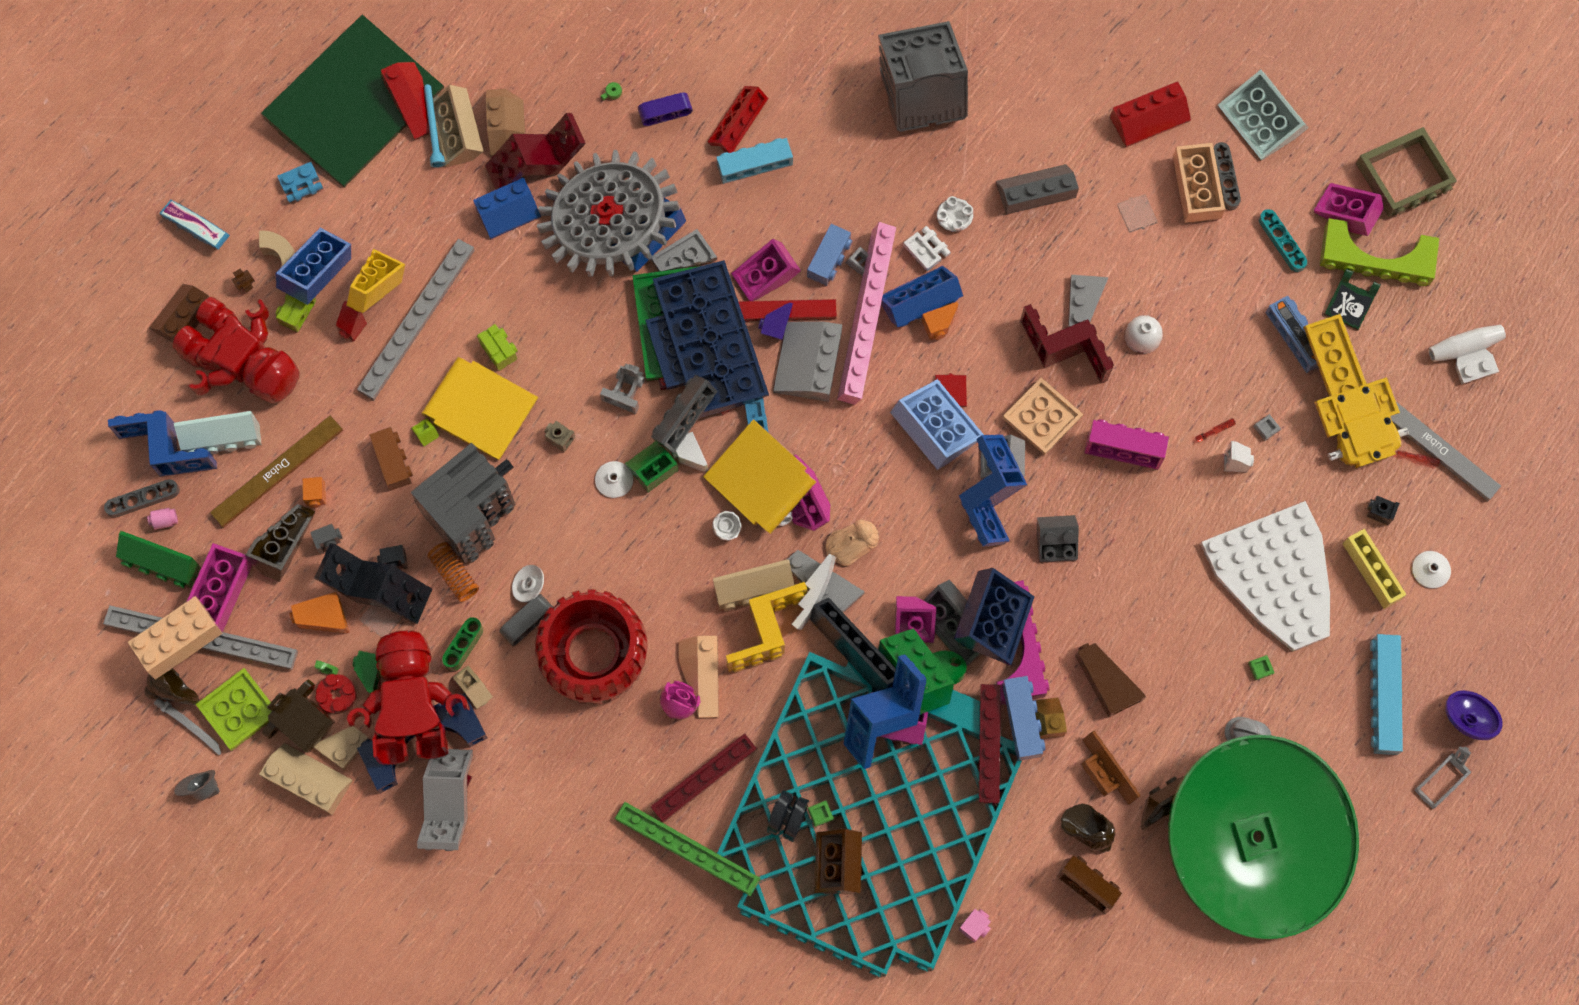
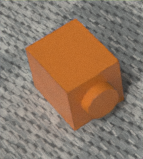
M302 478L303 501L306 506L318 508L320 505H326V486L323 478Z

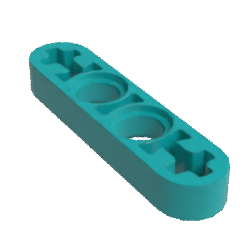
M1271 209L1264 210L1259 217L1261 227L1289 268L1294 272L1303 271L1307 265L1306 256L1277 214ZM1265 216L1267 218L1271 217V220H1264ZM1276 229L1280 230L1283 236L1276 237L1273 231ZM1285 244L1291 245L1292 248H1293V251H1291V252L1285 251V250L1283 249V245H1285ZM1295 261H1297V262L1301 261V262H1302L1301 265H1299V264L1295 265V264H1294Z

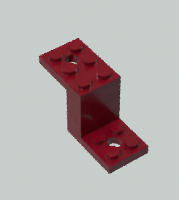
M566 113L548 134H512L485 164V167L495 190L519 180L522 175H557L586 142L573 114Z
M1031 304L1024 306L1020 322L1044 368L1085 352L1100 383L1108 381L1114 364L1111 357H1107L1104 343L1098 339L1096 335L1097 330L1093 324H1090L1088 319L1048 335L1045 325H1041L1039 321L1038 311L1033 309Z

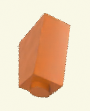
M337 592L291 605L290 619L300 629L350 633L341 599Z

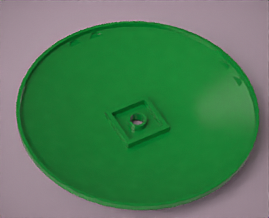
M1248 735L1228 740L1210 749L1184 775L1177 788L1170 809L1168 843L1177 878L1190 900L1203 914L1219 926L1233 933L1257 939H1277L1297 935L1312 928L1325 919L1338 906L1345 896L1355 873L1359 853V830L1354 806L1344 784L1321 757L1307 747L1286 738L1272 735ZM1255 831H1258L1261 834V840L1259 842H1256L1253 839V834Z

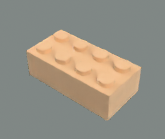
M1213 143L1176 147L1172 157L1185 223L1221 219L1225 211Z
M195 596L128 643L146 671L156 680L223 633L204 605Z

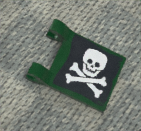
M1346 269L1324 314L1329 317L1341 314L1344 324L1359 330L1381 284L1373 282L1369 291L1363 290L1349 283L1353 271Z

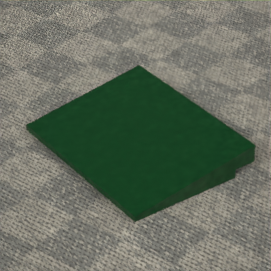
M362 14L261 114L263 119L274 127L284 139L340 185L345 187L407 126L381 78L380 70L395 63L414 62L423 78L424 86L427 84L431 86L433 98L444 89V85Z

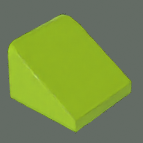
M428 418L411 428L423 446L428 445L439 437V434Z

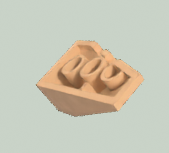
M696 636L679 641V663L687 685L694 689L693 694L696 697L699 695L701 701L696 709L699 718H718L717 636Z

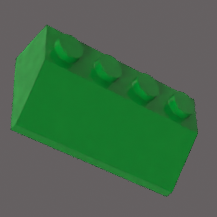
M120 530L116 558L121 561L120 564L129 569L132 566L136 567L139 572L145 575L152 573L156 575L157 579L167 582L168 579L173 581L175 586L183 589L185 586L192 588L201 567L191 556Z

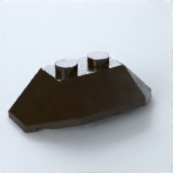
M1175 776L1165 782L1167 786L1160 789L1158 786L1149 792L1150 796L1146 799L1140 826L1142 830L1170 814L1173 798L1184 776L1179 779Z

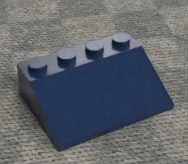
M994 568L978 571L954 639L970 650L1007 665H1012L1035 596Z

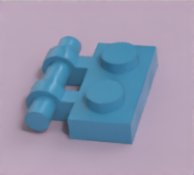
M312 162L277 176L285 194L293 192L286 196L289 203L295 200H302V197L309 194L314 195L318 190L323 189L321 182L313 184L319 178ZM308 185V187L298 191L299 188Z

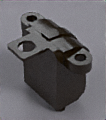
M308 679L298 690L295 688L291 689L286 695L280 692L267 706L272 712L268 715L270 722L263 729L262 734L270 739L280 730L303 751L309 753L331 729L335 721L308 698L316 686Z

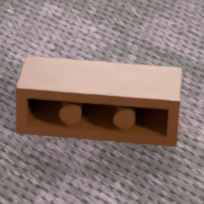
M389 427L369 434L389 490L392 491L412 484L410 479L413 476L409 465L406 466L404 462L407 459L404 449H400L398 443L401 442L398 432H393L392 428Z

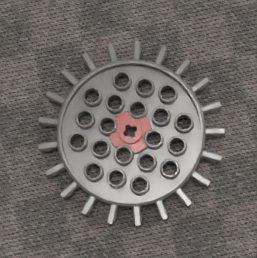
M613 150L612 161L601 164L597 153H594V166L585 170L577 161L574 162V167L578 174L569 180L559 173L557 177L560 183L564 185L561 191L556 192L549 189L545 191L549 199L555 200L553 207H538L541 216H551V221L537 224L539 232L554 231V235L541 241L545 249L559 243L561 247L552 254L554 261L558 263L569 254L572 256L567 264L569 271L573 273L582 261L588 263L586 272L589 277L593 276L596 264H606L605 268L609 276H613V264L620 261H625L630 271L633 270L634 265L631 257L639 252L647 259H652L647 246L653 240L662 245L667 244L665 237L658 233L661 226L676 228L675 220L665 218V212L680 210L678 201H664L665 197L678 193L675 184L661 189L659 187V184L670 178L667 170L664 169L653 177L650 173L657 166L655 160L651 158L643 168L636 165L640 158L637 152L634 151L628 163L620 162L617 150Z

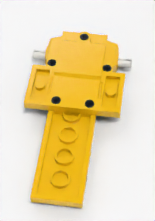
M1341 314L1305 325L1304 330L1329 397L1317 400L1314 403L1327 438L1338 435L1337 451L1328 453V457L1333 456L1329 460L1332 461L1340 458L1346 465H1353L1359 468L1396 455L1395 451L1401 447L1400 437L1409 435V431H1407L1406 427L1397 430L1390 416L1399 414L1400 411L1387 377L1368 384L1366 383Z

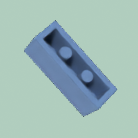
M833 224L829 226L807 269L808 278L826 286L830 280H834L837 273L835 270L837 265L841 266L845 257L843 255L845 250H849L853 241L851 240V232Z

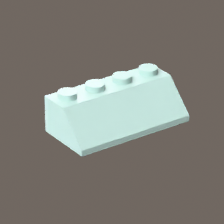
M251 411L174 423L181 451L194 452L195 449L203 448L213 455L217 454L218 451L226 450L233 452L237 448L245 447L246 449H252L257 445H262L260 425Z

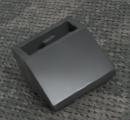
M1075 515L1037 517L1036 534L1039 562L1078 560L1079 525Z

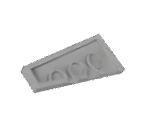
M799 550L788 558L792 573L801 583H806L821 565ZM832 571L821 601L829 597L844 613L865 594V591Z

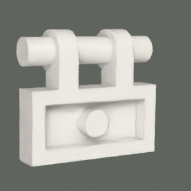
M925 226L922 229V232L925 234L923 237L917 232L907 239L903 246L926 271H929L941 262L942 258L938 255L939 253L948 257L951 252L947 249L948 246L945 242H941L937 238L935 231ZM931 241L936 247L933 249L928 242Z

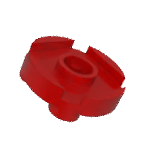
M340 674L327 675L316 689L317 702L324 711L330 714L348 711L354 705L357 697L353 682L348 677ZM339 689L341 696L332 699L333 695L331 693Z

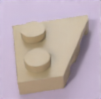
M353 726L320 741L314 748L345 770L358 753L357 748L369 738Z

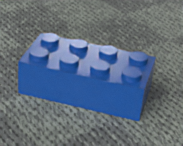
M320 227L276 272V288L308 305L351 260V244Z

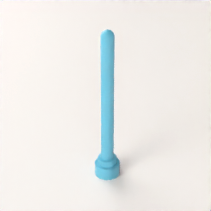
M427 84L424 86L433 152L430 157L431 167L438 168L445 165V159L439 149L431 86Z

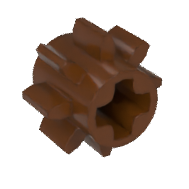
M240 268L233 272L235 277L231 280L238 291L244 289L245 292H248L253 288L252 283L255 280L248 270L243 272Z

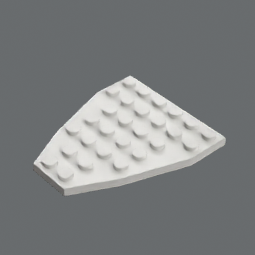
M1306 501L1200 543L1216 579L1258 624L1291 651H1296L1330 636V589L1323 537Z

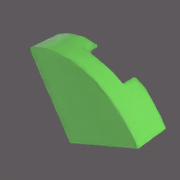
M316 660L314 667L318 672L338 674L339 669L337 667Z

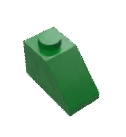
M359 651L358 655L353 659L352 666L370 694L378 688L381 677L380 671L376 668L377 661L374 653Z

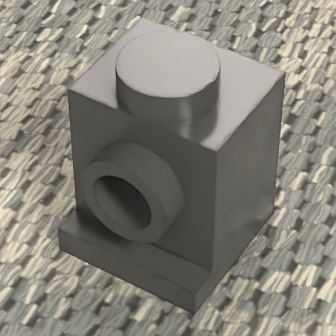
M333 524L310 532L320 555L324 553L323 549H327L330 543L337 545L341 543L340 539H343L340 529H335Z

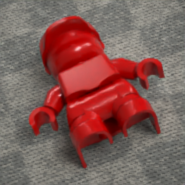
M209 297L199 306L196 317L200 324L215 332L210 339L204 338L200 332L191 326L183 327L176 334L173 340V349L180 358L194 367L201 366L203 370L213 371L207 376L203 371L196 370V375L202 381L197 385L192 383L189 385L195 394L204 395L210 391L211 386H228L234 380L239 383L244 382L246 387L249 388L250 393L269 403H278L293 392L300 376L299 369L287 353L263 345L269 335L265 322L269 317V310L261 299H258L257 302L260 307L258 312L251 313L249 309L245 310L251 320L250 331L242 326L235 313L229 310L224 303L214 297Z
M396 631L380 638L375 654L376 668L380 671V675L385 682L381 684L380 689L370 693L362 705L364 708H355L347 716L350 727L355 725L358 717H365L363 723L370 729L372 725L370 715H375L380 710L375 726L376 732L372 740L374 758L383 765L400 764L408 761V747L405 743V738L415 735L417 739L416 751L419 758L437 759L448 755V741L445 735V728L435 710L434 701L446 705V710L451 717L454 715L452 707L457 703H462L464 710H470L464 696L460 694L452 695L442 683L429 682L426 675L429 672V663L432 657L427 640L421 633L416 631Z

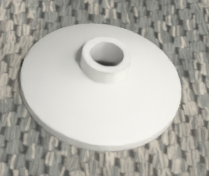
M617 461L608 462L598 469L595 476V484L602 495L608 498H619L626 495L632 488L633 474L624 463ZM616 475L617 479L611 480L610 477Z
M1426 551L1414 559L1412 573L1420 585L1435 589L1447 583L1451 575V567L1448 560L1442 554L1435 551ZM1431 565L1436 567V571L1431 569Z
M527 565L516 574L512 584V592L518 601L530 602L539 595L544 584L542 570L535 565Z

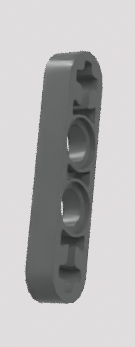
M1219 142L1213 149L1224 205L1228 210H1235L1240 204L1241 197L1231 151L1226 143ZM1218 149L1224 151L1223 159H1221L1222 156L1221 153L1218 152ZM1226 164L1229 167V171H1222L1220 165ZM1230 181L1233 187L1226 188L1223 182ZM1230 193H1232V200L1235 201L1234 204H1232L1231 201H1228L1230 198Z
M170 479L109 499L104 505V510L113 518L120 517L175 498L179 494L180 489L175 481ZM169 485L174 487L170 493L167 491ZM155 491L156 497L148 500L146 498L147 493ZM136 497L138 499L137 504L129 506L128 500ZM114 504L117 506L115 512H113L112 510H110V509L113 508L112 505H114Z

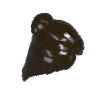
M173 668L156 680L148 674L147 686L144 690L146 697L150 699L159 697L163 700L188 705H196L199 702L198 694L186 686Z
M1083 803L1067 809L1061 818V827L1066 834L1076 838L1092 850L1104 853L1111 850L1116 834L1114 824L1092 806Z

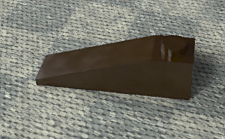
M297 504L282 516L279 522L274 526H270L267 532L261 537L258 536L253 541L245 557L262 575L280 582L314 517L315 511Z

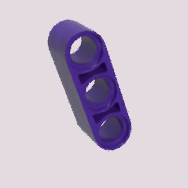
M685 92L644 102L637 108L644 126L677 119L693 112L689 96Z

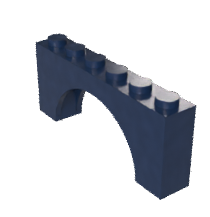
M465 693L462 696L465 697L469 704V711L464 710L462 703H457L452 707L454 715L451 717L446 710V705L436 704L435 710L445 730L461 736L470 747L488 738ZM406 736L405 743L407 744L416 736ZM368 739L362 742L357 750L377 791L381 794L398 785L395 773L396 764L383 765L378 763L373 755V740Z

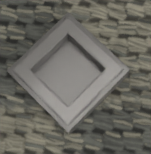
M1270 414L1253 426L1265 441L1281 430Z

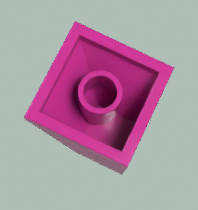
M896 596L895 634L914 628L924 642L934 643L936 607L917 597Z

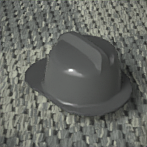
M215 770L196 773L184 778L175 787V795H190L199 801L217 795L220 791L214 778Z

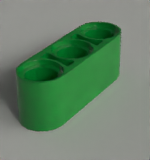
M470 617L464 622L443 654L442 662L447 670L451 672L458 671L482 636L483 627L477 618ZM471 625H478V629L476 631H469V627ZM461 641L468 642L465 648H458ZM452 657L457 658V661H456L455 664H453V665H449V664H448V660H449L450 658H452Z

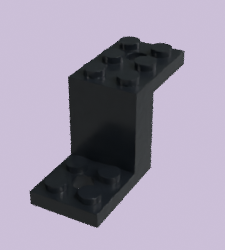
M333 543L329 544L314 577L317 581L356 603L385 607L414 624H418L432 592V588L391 564L364 561ZM340 564L341 572L337 574L336 568ZM410 593L411 601L408 603L407 595Z

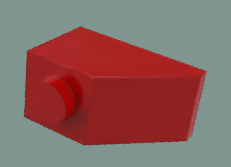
M344 301L336 327L339 331L338 334L346 340L349 338L355 341L367 325V322L361 312L347 306V301Z

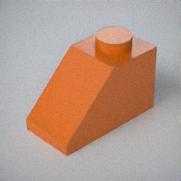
M958 302L922 315V323L929 340H939L946 336L958 311Z

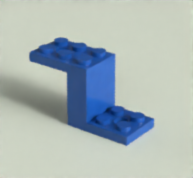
M157 410L151 414L136 413L129 417L115 416L114 419H108V427L119 439L148 435L150 466L160 477L217 469L216 460L206 449L199 448L195 449L194 452L177 451L174 422L164 411Z
M1003 434L981 435L976 440L992 474L960 494L959 497L982 546L1004 545L1010 540L994 507L1027 486V483Z
M905 654L898 656L893 686L891 688L851 699L843 744L863 769L871 767L876 737L918 724L927 679Z

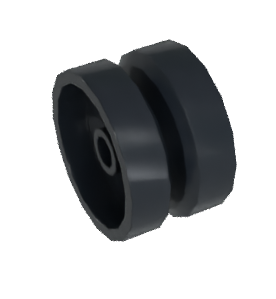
M783 790L771 812L767 832L778 835L783 825H785L783 838L794 842L805 816L809 800L799 797L796 799L794 806L791 807L793 794Z

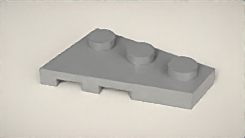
M698 229L653 255L651 261L658 271H667L717 261V256Z

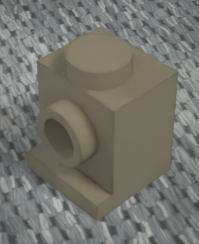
M555 421L554 424L549 423L544 431L546 433V440L563 452L567 450L576 438L574 431L569 430L558 421ZM557 431L561 432L560 435H555Z

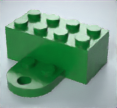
M914 628L881 639L879 642L878 650L895 668L898 656L905 654L926 677L920 714L950 704L954 685L961 682L966 673V662L960 655L946 650L932 653ZM951 663H956V664H958L959 666H958V667L952 666Z

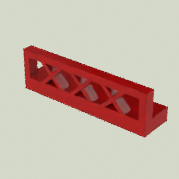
M743 87L707 141L710 146H720L725 153L734 152L769 99L759 87Z

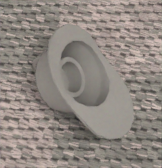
M1245 717L1233 718L1225 727L1227 741L1248 735H1272L1270 729L1265 724Z

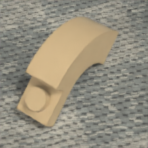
M259 231V248L263 255L278 257L283 266L295 254L291 244L279 234L270 231Z

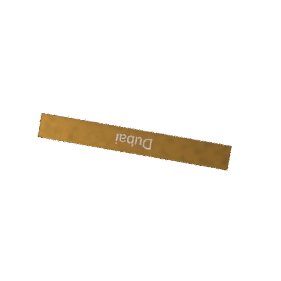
M330 415L210 513L224 528L339 435L343 429Z

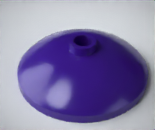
M1462 690L1452 693L1446 701L1445 711L1448 719L1465 736L1476 740H1491L1500 733L1503 726L1501 715L1497 708L1482 695Z

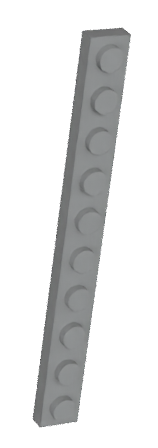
M460 239L456 241L357 388L358 392L372 400L376 399L475 251L473 246Z
M109 605L103 624L140 634L162 618ZM224 632L202 647V649L293 670L298 654L296 649Z

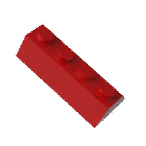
M1178 81L1115 106L1110 115V119L1125 147L1191 121L1187 98Z

